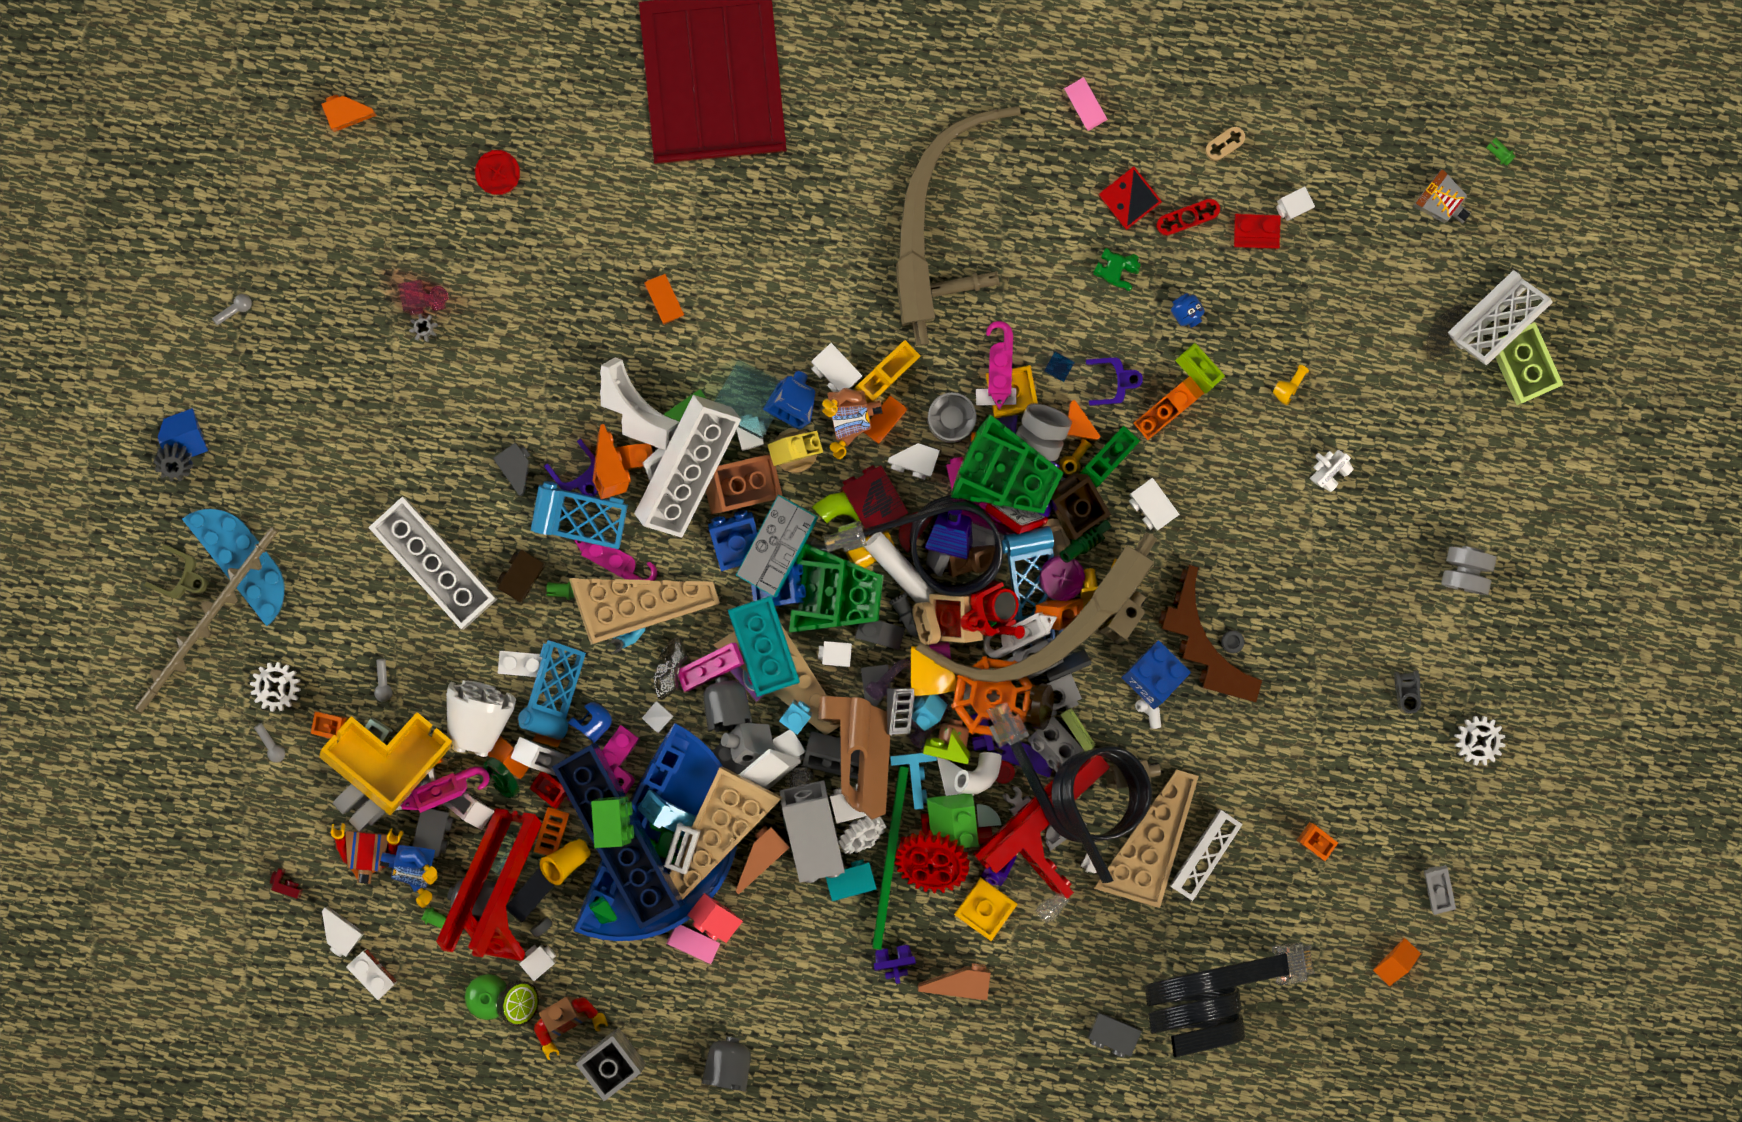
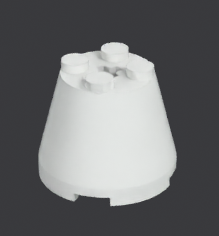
M463 680L461 685H455L456 683L450 682L446 693L447 737L452 740V749L457 752L473 751L476 755L486 757L488 752L493 749L515 707L516 698L510 693L503 695L500 691L495 690V686L480 682Z

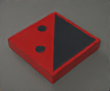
M1134 166L1098 194L1125 230L1129 229L1162 203L1161 199Z

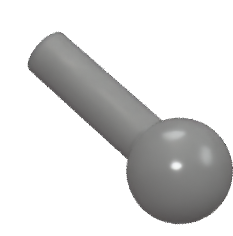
M246 294L237 295L231 306L212 318L215 325L218 326L238 311H248L252 305L250 297Z
M377 659L378 686L375 688L374 695L378 701L386 702L391 699L393 692L391 687L387 685L386 659Z
M259 723L254 729L268 749V759L274 763L281 762L285 758L284 748L276 745L263 724Z

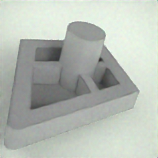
M928 550L926 567L937 576H942L945 568L948 567L950 555Z

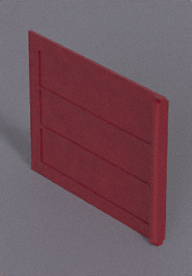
M652 0L639 2L654 164L787 152L772 0Z

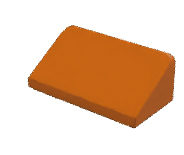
M666 274L644 282L664 325L684 316Z
M889 396L882 404L883 414L873 415L870 419V430L864 431L878 445L908 410L892 396Z

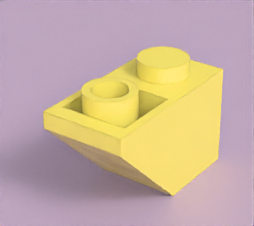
M817 431L786 437L767 444L773 466L823 453Z

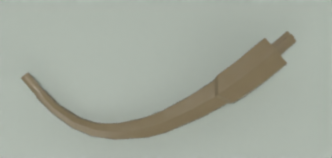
M1019 106L977 113L953 123L939 133L927 147L910 178L905 195L900 229L899 260L896 264V278L902 327L913 326L916 346L929 344L926 323L933 322L935 319L928 262L925 259L924 241L925 203L928 185L935 164L945 147L959 134L981 123L1021 115Z
M1145 532L1135 549L1127 545L1093 593L1091 600L1075 619L1040 651L1018 663L997 669H981L957 663L941 653H937L922 642L918 644L915 650L933 660L937 665L975 681L993 683L1012 681L1048 669L1069 655L1087 640L1111 615L1118 613L1154 565V562L1146 556L1157 541V538Z

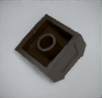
M1073 473L1057 485L1051 497L1055 513L1068 539L1076 540L1083 535L1082 533L1111 515L1088 474Z

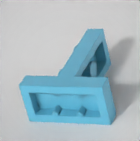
M923 753L890 756L891 766L910 764L914 809H924L923 803H927L926 789H921V781L925 780L924 767H919V763L937 761V757Z
M650 789L638 807V810L654 826L658 828L663 826L675 832L678 823L692 827L697 817L663 800L656 792ZM681 831V836L684 837L685 832Z

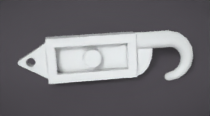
M1043 612L1036 613L1011 626H1023L1025 629L1023 638L1017 639L1015 636L1001 635L1003 647L993 650L990 647V639L993 636H986L983 644L984 650L989 657L998 659L1051 634L1050 629L1057 617L1044 615Z

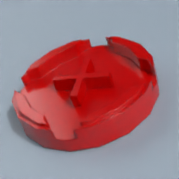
M491 150L484 153L475 166V178L478 185L485 192L492 195H504L511 192L517 186L520 179V167L517 160L510 153L503 150Z

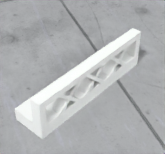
M1219 809L1169 886L1193 901L1243 824ZM1226 819L1236 825L1231 834L1221 835L1220 828ZM1228 837L1223 844L1222 838ZM1219 839L1221 849L1218 853L1209 854L1208 846L1212 840ZM1216 856L1211 863L1210 857ZM1207 858L1209 867L1206 872L1196 874L1195 866L1199 860ZM1202 875H1203V877L1201 878V880H1200L1199 883H1198L1197 876H1202ZM1194 877L1196 887L1190 894L1182 889V886L1187 878Z

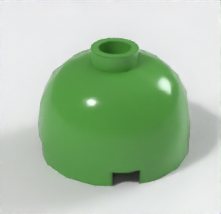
M492 974L480 975L473 979L466 988V1006L470 1013L479 1019H496L504 1014V1000L510 989L499 976Z

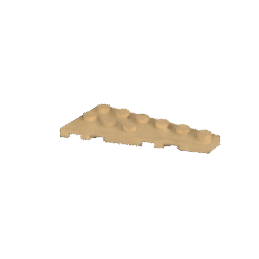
M569 579L591 645L720 604L714 583L709 581Z
M782 626L800 683L772 693L788 706H790L794 699L797 702L802 701L807 704L812 712L808 722L827 735L840 727V724L830 725V722L818 720L819 698L827 696V694ZM735 631L713 644L717 649H720L730 643H736L744 662L740 667L748 673Z
M722 766L719 768L692 825V829H698L701 832L687 874H682L671 870L669 874L682 899L782 799L781 796ZM690 834L686 845V849L680 864L681 868L683 867L688 852V848L693 836L692 834Z
M1177 769L1174 771L1149 807L1144 819L1133 830L1108 866L1114 881L1102 883L1099 879L1094 889L1160 908L1199 776Z

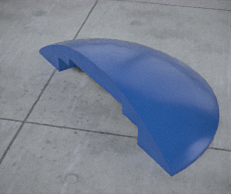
M674 723L659 746L629 800L632 802V808L648 837L654 839L657 843L661 832L653 830L649 825L650 821L638 810L648 790L656 792L663 800L697 816L714 778L722 766L714 753L698 737ZM737 845L683 899L684 906L642 929L639 928L601 859L573 931L602 940L634 941L657 936L680 926L691 919L688 913L704 893L713 898L720 889L734 860ZM676 847L675 853L678 854L679 850ZM661 859L663 865L665 864L666 859ZM666 868L668 874H670L671 869ZM602 896L605 897L615 912L617 920L605 924L599 923L589 904Z

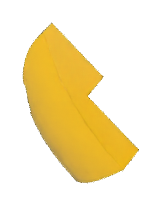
M911 646V688H914V696L935 695L955 691L957 684L955 673L937 665L933 660L915 650L917 647Z

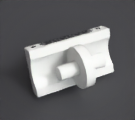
M1337 450L1334 454L1329 451L1325 456L1317 453L1315 458L1319 462L1313 467L1316 472L1309 479L1316 485L1332 492L1338 485L1333 476L1339 472L1345 477L1353 471L1354 468L1349 462L1351 458L1340 450Z

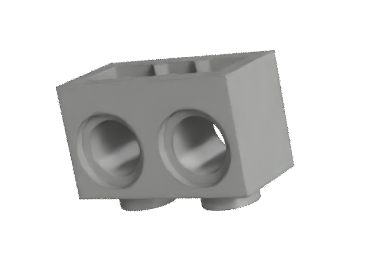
M1054 716L1050 719L1046 729L1037 730L1027 739L1032 748L1056 772L1066 760L1084 751Z

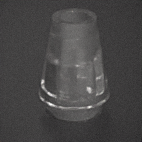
M1055 894L1038 904L1035 912L1044 923L1048 924L1057 918L1070 901Z

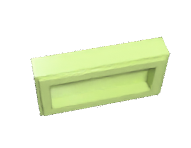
M1072 708L1065 710L1061 717L1084 751L1093 749L1095 746L1094 741Z

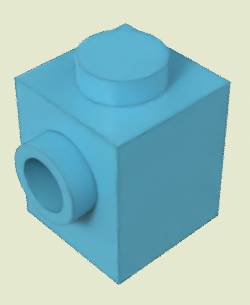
M937 694L919 696L913 703L912 719L926 731L940 722L948 704Z
M794 699L781 716L779 722L798 735L812 716L811 708L804 702H797Z

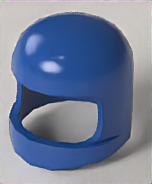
M590 702L584 706L588 710L586 716L581 720L572 717L568 724L581 731L595 743L611 726L612 718L602 705ZM591 713L592 719L590 720V722L586 725H581L585 718Z

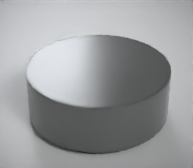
M1228 631L1221 639V645L1228 653H1238L1244 647V637L1238 631Z
M546 916L534 925L530 932L534 937H539L552 926L553 922Z

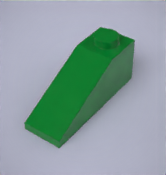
M1123 426L1083 468L1080 474H1088L1097 488L1140 440Z

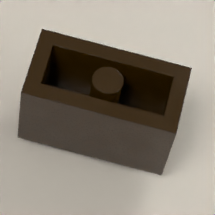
M521 549L519 553L515 551L509 561L512 565L507 572L503 571L497 580L499 586L497 589L523 603L546 564Z

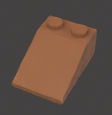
M768 454L718 466L706 489V494L712 515L775 500L777 495H782L776 466H773L771 456Z
M765 825L755 834L757 839L753 844L736 888L738 895L790 848L791 845L773 825L770 828Z
M972 963L971 967L966 966L918 983V992L987 1001L991 972L989 969H986L985 964Z

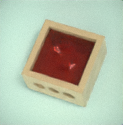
M941 593L929 594V602L934 607L941 632L939 641L967 643L983 640V634L980 631H965L961 627L962 616L972 610L970 605L972 594L965 596H948Z

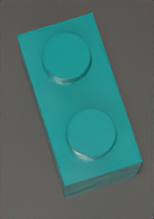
M864 859L850 862L851 867L844 868L845 873H841L834 878L826 877L832 901L877 889L870 862L865 863Z

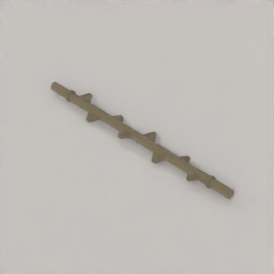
M271 526L260 542L255 545L256 547L239 569L229 568L227 570L230 582L214 603L206 601L201 603L205 615L188 637L178 636L176 638L179 649L163 670L152 669L150 671L153 684L147 688V692L135 706L136 710L141 713L145 710L154 696L158 695V691L174 670L186 671L187 667L183 658L199 637L209 638L211 636L208 625L225 603L236 604L238 602L234 590L250 569L261 570L262 565L259 557L263 552H266L265 549L277 535L278 530Z

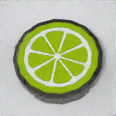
M523 980L509 982L504 991H501L498 996L497 1012L500 1018L512 1026L527 1024L533 1019L538 1010L539 996L536 988Z

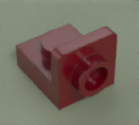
M278 868V871H274L270 879V884H272L271 890L296 899L300 898L303 889L298 888L299 883L291 880H285V883H283L282 879L286 869Z

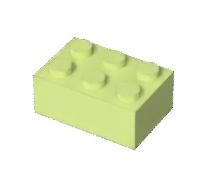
M1535 322L1527 326L1495 357L1516 405L1563 385Z

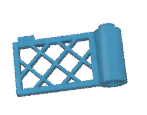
M545 481L543 485L538 486L531 531L619 549L628 504H625L622 498L611 496L610 500L562 490L557 487L556 483ZM565 496L573 498L578 507L568 512L564 506ZM589 502L596 503L600 509V512L592 517L584 507ZM611 507L622 509L620 518L614 522L606 512ZM578 509H581L587 518L580 525H577L571 516ZM600 514H603L609 522V525L602 530H599L593 521ZM566 517L574 527L569 532L559 530L560 521ZM588 522L596 531V534L591 537L585 536L580 527ZM612 527L617 534L616 541H607L602 532Z
M1049 526L1035 528L1021 534H1007L1001 540L1003 554L1006 553L1008 557L1012 591L1015 592L1018 598V612L1013 618L1017 619L1018 623L1035 614L1036 604L1029 600V597L1036 588L1044 593L1038 604L1045 602L1048 598L1042 588L1038 586L1040 575L1034 583L1027 579L1026 575L1033 566L1041 571V568L1035 564L1039 556L1047 554L1048 560L1054 557V538ZM1024 559L1029 564L1023 573L1020 574L1016 571L1015 561ZM1023 580L1032 585L1025 596L1019 593L1018 588ZM1027 601L1035 606L1030 615L1022 616V608Z
M547 640V644L543 643L539 656L542 657L528 706L518 716L519 726L522 729L556 740L564 738L568 731L566 717L585 658V652ZM555 647L560 657L553 661L551 654ZM575 654L577 655L575 664L570 667L567 658ZM562 662L565 671L558 675L555 666ZM550 670L553 679L546 683L544 677L546 672ZM568 676V686L563 689L560 680ZM556 684L558 693L551 697L548 688ZM544 692L547 701L538 705L539 694ZM559 698L563 702L560 712L556 710L554 702Z

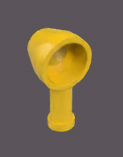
M1299 365L1297 372L1290 382L1279 381L1273 394L1282 404L1286 406L1291 401L1289 399L1292 394L1294 396L1302 379L1308 374L1309 369Z
M1082 439L1072 456H1065L1059 461V469L1064 472L1062 477L1068 478L1073 473L1080 472L1081 466L1079 461L1092 444ZM1067 463L1074 465L1072 471L1066 470L1065 465Z

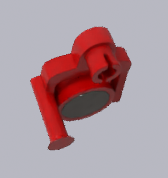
M992 581L982 590L972 594L970 598L972 610L965 613L961 618L963 630L970 632L980 631L984 636L1002 634L1015 636L1017 639L1023 638L1025 635L1023 626L1011 627L1016 624V620L1013 618L1016 616L1019 607L1015 592L1011 589L1001 588L1004 586L1003 582ZM987 620L997 623L991 627Z

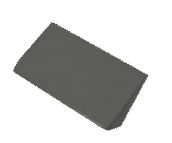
M1083 649L1065 657L1063 663L1045 671L1048 681L1052 682L1091 665L1092 662Z

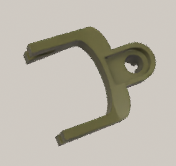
M163 544L162 549L184 558L185 569L177 586L171 591L146 582L144 586L174 599L182 597L186 590L193 593L207 591L206 588L209 587V582L203 576L195 573V557ZM201 581L200 588L197 587L196 582Z

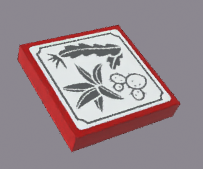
M987 503L985 509L986 512L1017 534L1044 526L1048 521V517L1037 512L1014 509L1009 506H997Z

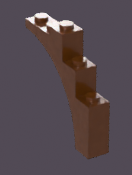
M1188 565L1187 569H1182L1179 582L1183 583L1181 591H1176L1173 604L1177 605L1176 609L1167 607L1166 611L1162 610L1158 623L1162 624L1161 629L1187 636L1186 640L1182 639L1178 653H1182V659L1207 665V669H1202L1199 682L1202 683L1201 688L1257 702L1262 680L1247 675L1228 663L1207 638L1200 623L1196 607L1195 584L1198 567Z

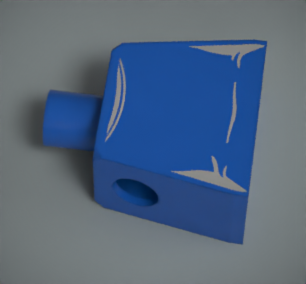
M796 371L793 377L787 376L781 380L763 410L798 430L811 422L816 392L805 384L808 378L807 374Z

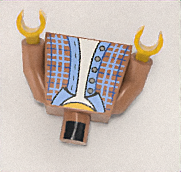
M843 388L839 392L827 393L828 399H825L822 403L823 407H825L822 412L826 416L832 417L836 440H839V443L833 442L830 445V450L834 452L833 456L837 459H842L846 455L845 447H848L857 436L864 431L870 430L869 416L883 414L880 400L867 403L865 392L862 390L856 391Z

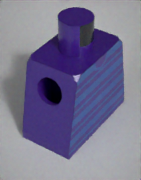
M952 510L938 514L925 549L967 560L973 544L972 519L969 516L962 515V510Z

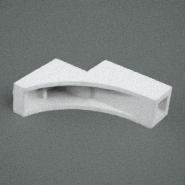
M615 357L602 364L600 370L601 406L622 414V435L666 450L679 421L659 413L640 396L627 375L623 360Z

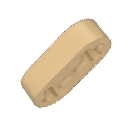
M1232 127L1217 136L1206 146L1205 153L1210 160L1218 161L1239 148L1245 141L1244 131L1239 127ZM1231 132L1240 134L1239 143L1232 141L1227 144L1226 141L1230 139ZM1223 143L1225 147L1220 150V156L1210 153L1212 150L1211 145L1218 147Z
M930 602L916 603L912 613L920 641L925 645L937 644L940 640L941 632L933 605Z

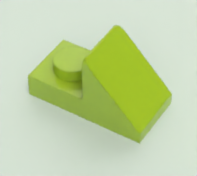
M954 728L951 732L949 745L944 744L945 741L938 738L926 739L923 754L968 764L970 752Z

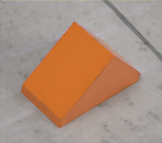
M1075 399L1070 402L1068 417L1071 419L1072 425L1067 436L1098 440L1101 436Z
M315 711L311 734L331 739L334 735L337 736V731L349 718Z
M499 736L493 749L488 752V756L499 760L513 775L522 779L530 767L511 759L515 746L502 736Z
M1310 822L1296 840L1324 861L1327 860L1338 844L1332 837Z
M1404 937L1373 971L1388 986H1391L1411 970L1421 953Z

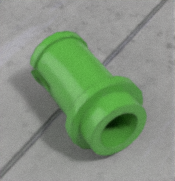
M1497 137L1492 143L1498 149L1491 143L1486 147L1487 150L1501 161V165L1507 166L1516 157L1513 154L1514 151H1510Z
M570 582L568 584L547 583V597H567V600L575 598Z
M432 907L431 909L426 908L421 920L425 921L426 925L429 923L442 929L447 916L434 911Z

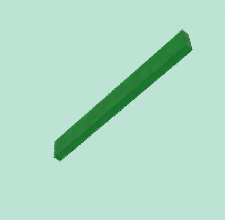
M900 766L898 771L872 944L873 949L879 950L882 948L908 775V767Z

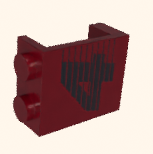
M872 465L862 471L863 476L857 479L855 476H852L842 482L844 486L841 487L840 492H844L861 521L863 529L896 520L908 514L906 507L881 465L877 468Z

